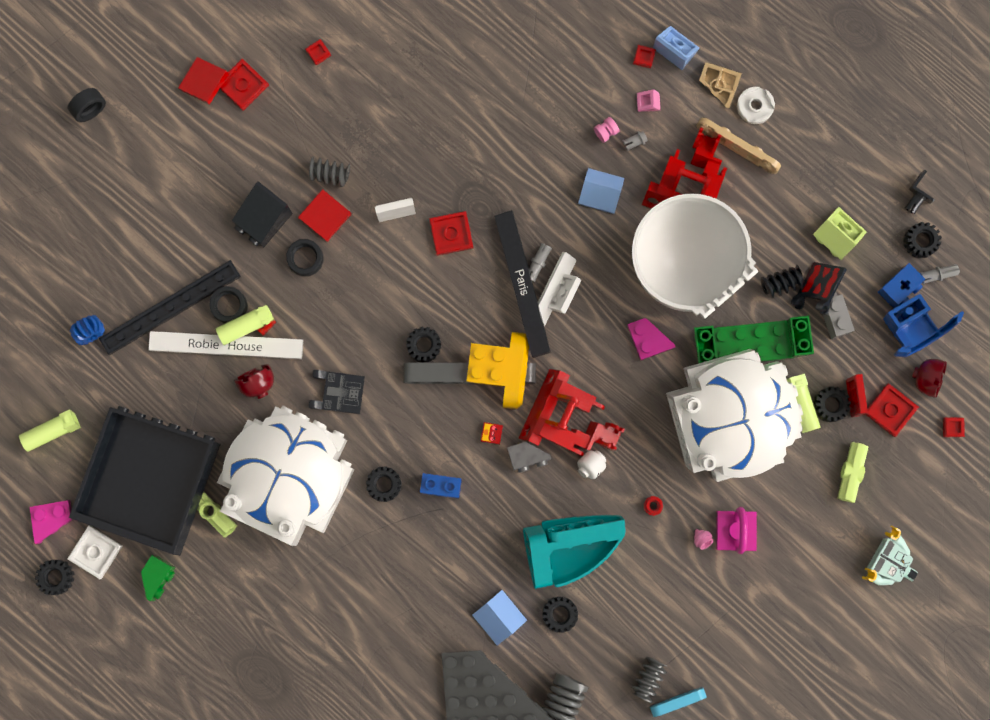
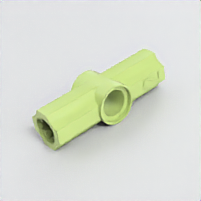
M851 442L847 460L844 462L840 477L842 481L837 499L855 503L859 483L862 482L865 474L864 463L869 446Z
M203 492L197 510L202 518L206 519L226 538L235 530L237 524L228 515L220 512L221 506ZM212 506L214 513L209 516L208 509Z

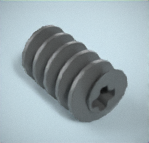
M314 157L311 158L309 165L311 181H314L317 177L318 182L325 180V183L329 184L332 180L333 185H337L339 182L340 187H344L349 178L350 164L345 169L343 162L337 167L336 161L330 166L328 159L322 164L321 158L318 159L317 163Z
M646 657L645 659L649 664H642L646 671L638 672L642 679L635 678L639 685H632L631 688L635 691L634 695L652 703L653 700L649 695L656 696L653 688H660L656 681H663L660 673L666 674L667 671L663 668L666 665L651 657Z

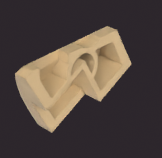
M705 62L699 81L726 108H730L742 73Z

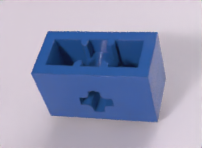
M908 263L878 293L894 308L908 301L909 298L907 296L912 292L916 294L923 287L921 283L925 278Z
M423 473L420 493L459 499L462 479Z

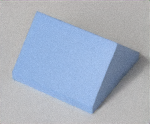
M670 26L656 37L653 49H656L659 54L683 70L699 50V47Z
M588 168L578 204L615 214L624 178Z
M503 590L472 615L496 645L503 642L527 621Z

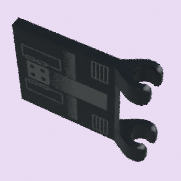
M313 370V378L326 379L323 402L310 400L308 405L310 409L360 414L365 376Z

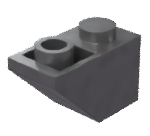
M527 442L507 447L513 470H518L519 473L530 470L529 466L535 464L537 467L545 466L551 460L550 454Z

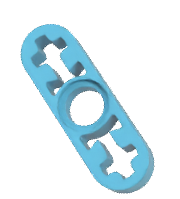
M700 687L650 706L653 717H657L703 700L707 696L704 688Z

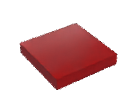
M197 57L178 89L210 105L229 73Z
M241 59L228 72L229 74L221 85L220 90L244 111L269 86V83L247 62Z
M322 189L298 218L328 242L352 213Z
M466 211L429 218L437 256L474 249Z
M856 374L846 379L847 394L850 397L848 400L851 401L849 405L851 407V417H858L868 413L863 375Z
M887 383L867 408L868 413L865 415L893 437H896L919 406Z

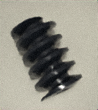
M798 265L795 268L789 267L788 271L783 269L781 274L775 272L774 276L769 274L767 279L765 277L760 279L764 293L766 295L769 294L772 299L774 298V292L781 296V290H784L788 294V287L796 291V285L802 289L804 282Z

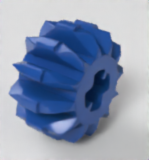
M88 315L76 321L69 331L76 343L87 345L102 336L105 329L103 323L96 315Z

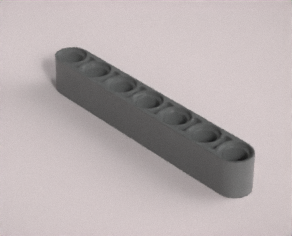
M404 363V383L477 384L466 382L469 363ZM527 363L525 384H535L536 364Z

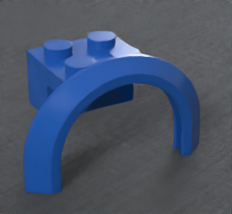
M921 294L889 311L883 320L902 346V348L894 353V356L908 357L927 347L961 322L964 312L962 311L938 329L927 314L931 308Z

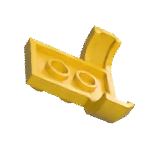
M512 332L510 348L471 343L466 382L505 387L503 408L518 409L523 403L529 354L526 333Z

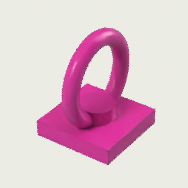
M738 507L736 511H716V550H732L738 554H743L745 551H757V512H746L743 507Z

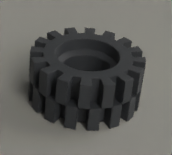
M920 222L913 225L905 233L904 236L906 237L903 239V242H906L904 247L909 249L907 252L913 253L912 256H918V258H926L939 249L938 246L941 245L939 240L942 239V236H938L939 229L935 230L936 226H930L929 222L925 224ZM920 233L927 235L929 238L928 246H919L916 243V236Z
M430 327L414 329L409 334L410 336L407 337L406 346L410 356L422 363L426 361L431 362L440 353L441 340L439 335ZM420 338H428L431 341V348L428 351L422 352L417 349V341Z
M834 386L821 390L815 396V401H813L815 411L818 413L817 416L827 422H836L846 417L851 409L849 407L851 401L848 400L850 397L845 394L846 391L840 390L839 387L834 388ZM829 397H833L839 402V408L835 412H831L825 407V401Z
M385 466L377 467L368 475L366 489L373 499L380 502H388L399 495L402 481L398 473L392 468ZM381 477H387L391 480V488L386 492H381L377 489L376 483Z
M50 560L45 561V564H41L39 566L40 569L36 571L38 576H35V580L38 581L36 586L40 587L39 590L41 592H45L44 594L60 595L66 593L67 589L72 587L71 582H74L75 579L72 578V575L75 574L71 571L72 567L68 566L66 561ZM52 570H58L62 575V579L57 585H52L48 581V575Z
M554 597L544 606L543 620L546 626L554 632L564 633L570 631L578 621L577 607L568 598ZM564 607L567 610L568 617L564 622L554 620L553 611L555 608Z

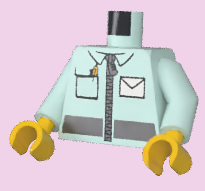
M892 525L890 526L892 532H885V535L890 538H883L869 565L865 568L868 575L866 577L862 576V579L877 585H892L895 582H901L903 577L912 582L918 574L916 570L909 567L913 558L910 556V550L906 542L900 535L901 531Z

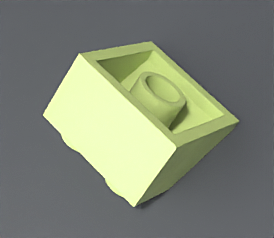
M838 207L813 235L819 243L824 244L830 250L832 255L842 260L867 232Z

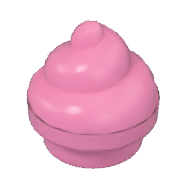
M696 529L694 535L695 546L701 550L708 548L713 543L712 534L709 531Z

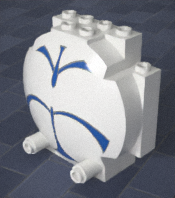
M748 349L683 368L688 387L668 392L666 395L685 465L693 473L703 470L711 471L713 479L719 482L733 477L755 476L771 469L777 464L784 463L783 458L786 455V447L792 445L795 439L801 438L802 425L800 422L802 421L801 415H803L801 405L796 400L798 396L797 388L792 383L787 382L786 376H788V372L782 362L775 361L763 365L759 354L755 353V350Z
M282 406L281 409L275 407L271 417L266 418L264 422L255 418L254 421L247 420L242 432L231 444L225 457L223 471L217 481L218 484L230 489L228 495L223 500L220 512L291 546H297L306 525L322 533L325 532L354 469L351 468L352 464L341 459L338 462L347 442L343 438L344 434L336 430L331 433L326 430L327 426L316 420L311 423L309 422L310 418L299 412H296L294 415L292 414L293 410Z

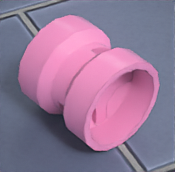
M611 117L606 118L604 123L598 124L593 128L595 134L603 143L608 141L611 135H616L620 132L617 124Z

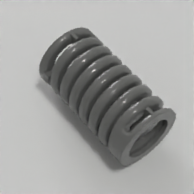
M556 673L553 684L556 686H551L550 691L559 696L548 693L547 698L554 702L545 700L544 705L553 710L545 707L542 708L548 713V716L554 718L552 720H576L574 715H578L579 710L577 708L582 706L580 701L585 699L583 693L588 692L589 687L568 676Z

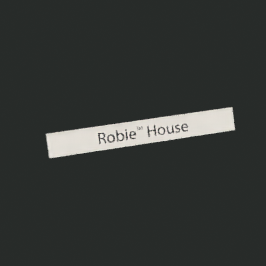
M150 331L149 351L302 359L303 340L243 336L223 345L218 335Z

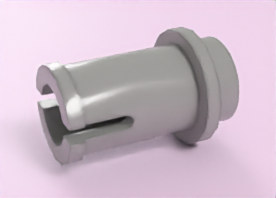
M637 131V134L622 140L624 145L632 143L625 147L627 151L641 144L645 145V142L648 141L644 131Z

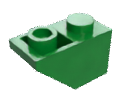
M151 555L141 571L146 598L149 601L158 600L164 592L163 587L166 582L169 583L175 575L173 571L176 567L157 555Z

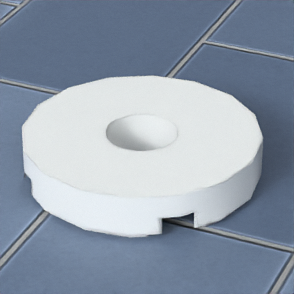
M756 86L743 91L737 101L738 114L744 121L751 124H760L767 121L775 107L774 98L770 92ZM751 102H759L761 108L753 109Z

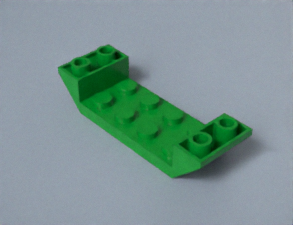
M809 316L792 317L784 321L694 328L698 364L748 349L755 350V353L759 354L761 362L792 359L814 354Z

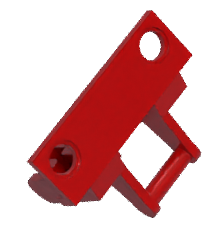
M700 127L692 147L696 151L690 164L704 169L702 175L685 169L686 162L677 159L681 151L677 149L674 157L670 156L660 184L650 182L642 205L652 209L668 198L683 195L675 191L681 176L702 183L703 186L700 194L717 199L727 168L723 167L720 175H717L722 160L713 157L722 135L718 134L717 138L705 136L702 133L704 128ZM655 198L658 203L653 204L648 199Z
M549 369L518 439L539 446L541 439L544 438L579 456H583L584 452L574 448V445L590 451L593 443L611 451H616V444L621 433H624L625 430L618 425L606 422L604 426L590 421L586 433L572 428L570 431L567 430V424L574 408L589 413L592 406L600 410H604L605 406L595 401L597 397L568 384L567 381L570 375L560 370ZM558 399L567 403L559 423L549 420Z

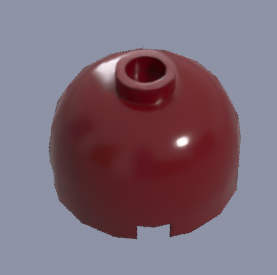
M927 359L922 362L920 367H915L912 378L916 379L915 385L921 393L933 398L938 396L943 383V374L946 372L947 362L939 359Z
M269 364L261 365L262 369L260 370L255 367L238 376V380H234L238 390L250 398L257 396L258 399L267 396V391L274 384V375Z

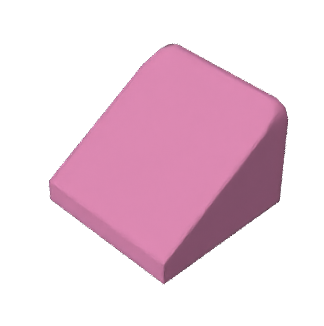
M653 89L637 93L638 111H659V92Z

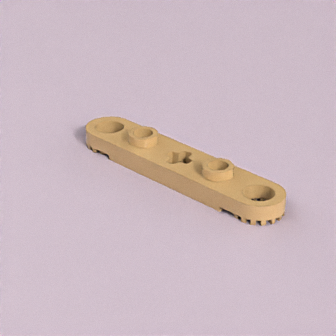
M700 118L696 124L698 129L700 127L704 128V134L707 133L711 138H717L718 134L722 135L719 141L720 144L758 167L760 165L763 169H766L765 171L769 170L768 172H771V174H776L779 171L781 165L777 160L765 154L761 148L752 146L735 136L728 128L720 127L707 118Z

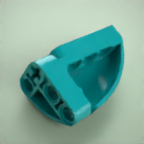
M620 515L578 516L542 521L541 525L523 528L526 554L534 588L552 585L561 587L590 574L610 557L624 538L626 533L624 518Z

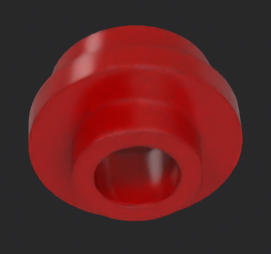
M656 496L648 497L644 502V510L651 516L658 515L663 510V502ZM650 503H656L657 507L655 510L650 508Z

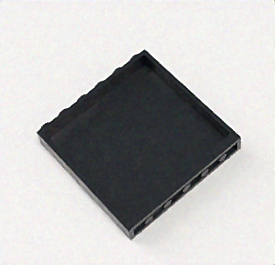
M118 406L117 409L110 407L69 518L172 555L181 556L221 444L214 442V437L204 434L202 438L197 436L198 432L187 429L184 432L180 430L181 426L172 423L166 426L163 425V420L154 417L148 420L145 419V414L135 411L133 415L128 413L129 409Z

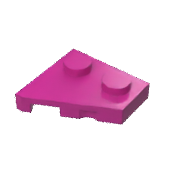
M646 318L627 325L640 361L675 348V344Z
M70 500L30 507L34 544L42 543L45 538L54 534L63 525L73 520L69 518L72 510Z

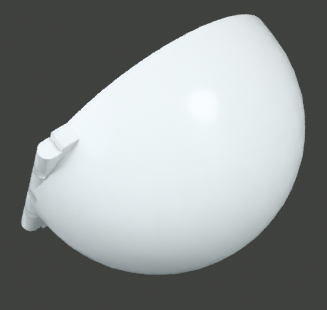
M683 194L668 198L657 204L644 216L635 232L632 245V260L637 278L645 291L653 299L668 308L683 312H693L696 316L700 314L706 319L715 311L714 307H719L745 284L744 279L748 281L758 273V270L754 267L756 262L751 258L750 237L743 221L733 209L713 197L701 194Z

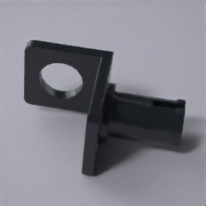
M926 170L919 174L909 188L914 196L904 208L907 211L910 210L912 214L916 213L923 201L931 204L935 200L916 187L926 174Z

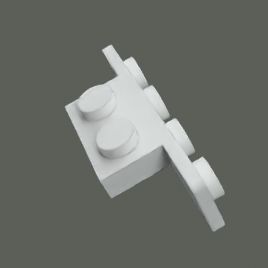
M562 252L538 301L544 326L552 310L566 313L581 282V279L577 276L570 275L576 259L567 252Z

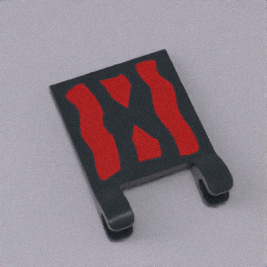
M814 262L803 282V288L792 298L791 304L800 310L804 307L805 297L821 300L817 303L816 310L820 311L822 315L828 314L830 302L847 269L845 267Z

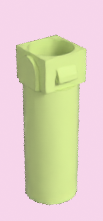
M265 305L215 329L222 344L226 345L264 327L265 324L268 325L274 321V318L268 306Z
M805 374L786 379L787 382L792 383L797 388L798 396L796 400L801 405L803 415H801L802 421L800 422L802 425L801 432L805 433L821 428Z
M69 409L59 414V416L20 434L19 439L24 449L29 452L62 435L71 433L81 428L76 414Z

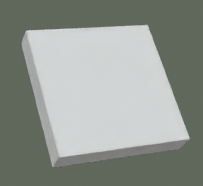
M412 198L375 207L379 222L416 214Z
M88 525L67 559L98 579H102L123 545Z

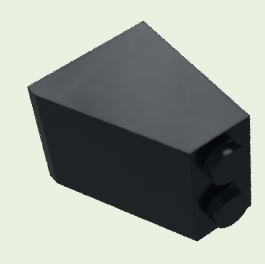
M257 181L232 219V222L236 225L234 227L235 230L242 235L246 233L250 236L248 239L255 246L260 244L264 248L293 213L288 204Z

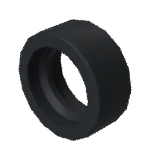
M88 88L76 94L68 103L67 108L77 122H86L96 117L104 109L106 101L97 89Z
M299 239L293 242L286 253V261L290 269L303 277L316 274L324 262L320 247L309 239ZM302 247H309L315 252L316 261L309 268H300L294 262L295 252Z
M225 286L212 294L209 307L217 320L227 323L246 314L248 304L240 290ZM227 294L236 296L240 303L239 310L232 316L222 315L217 307L219 299Z

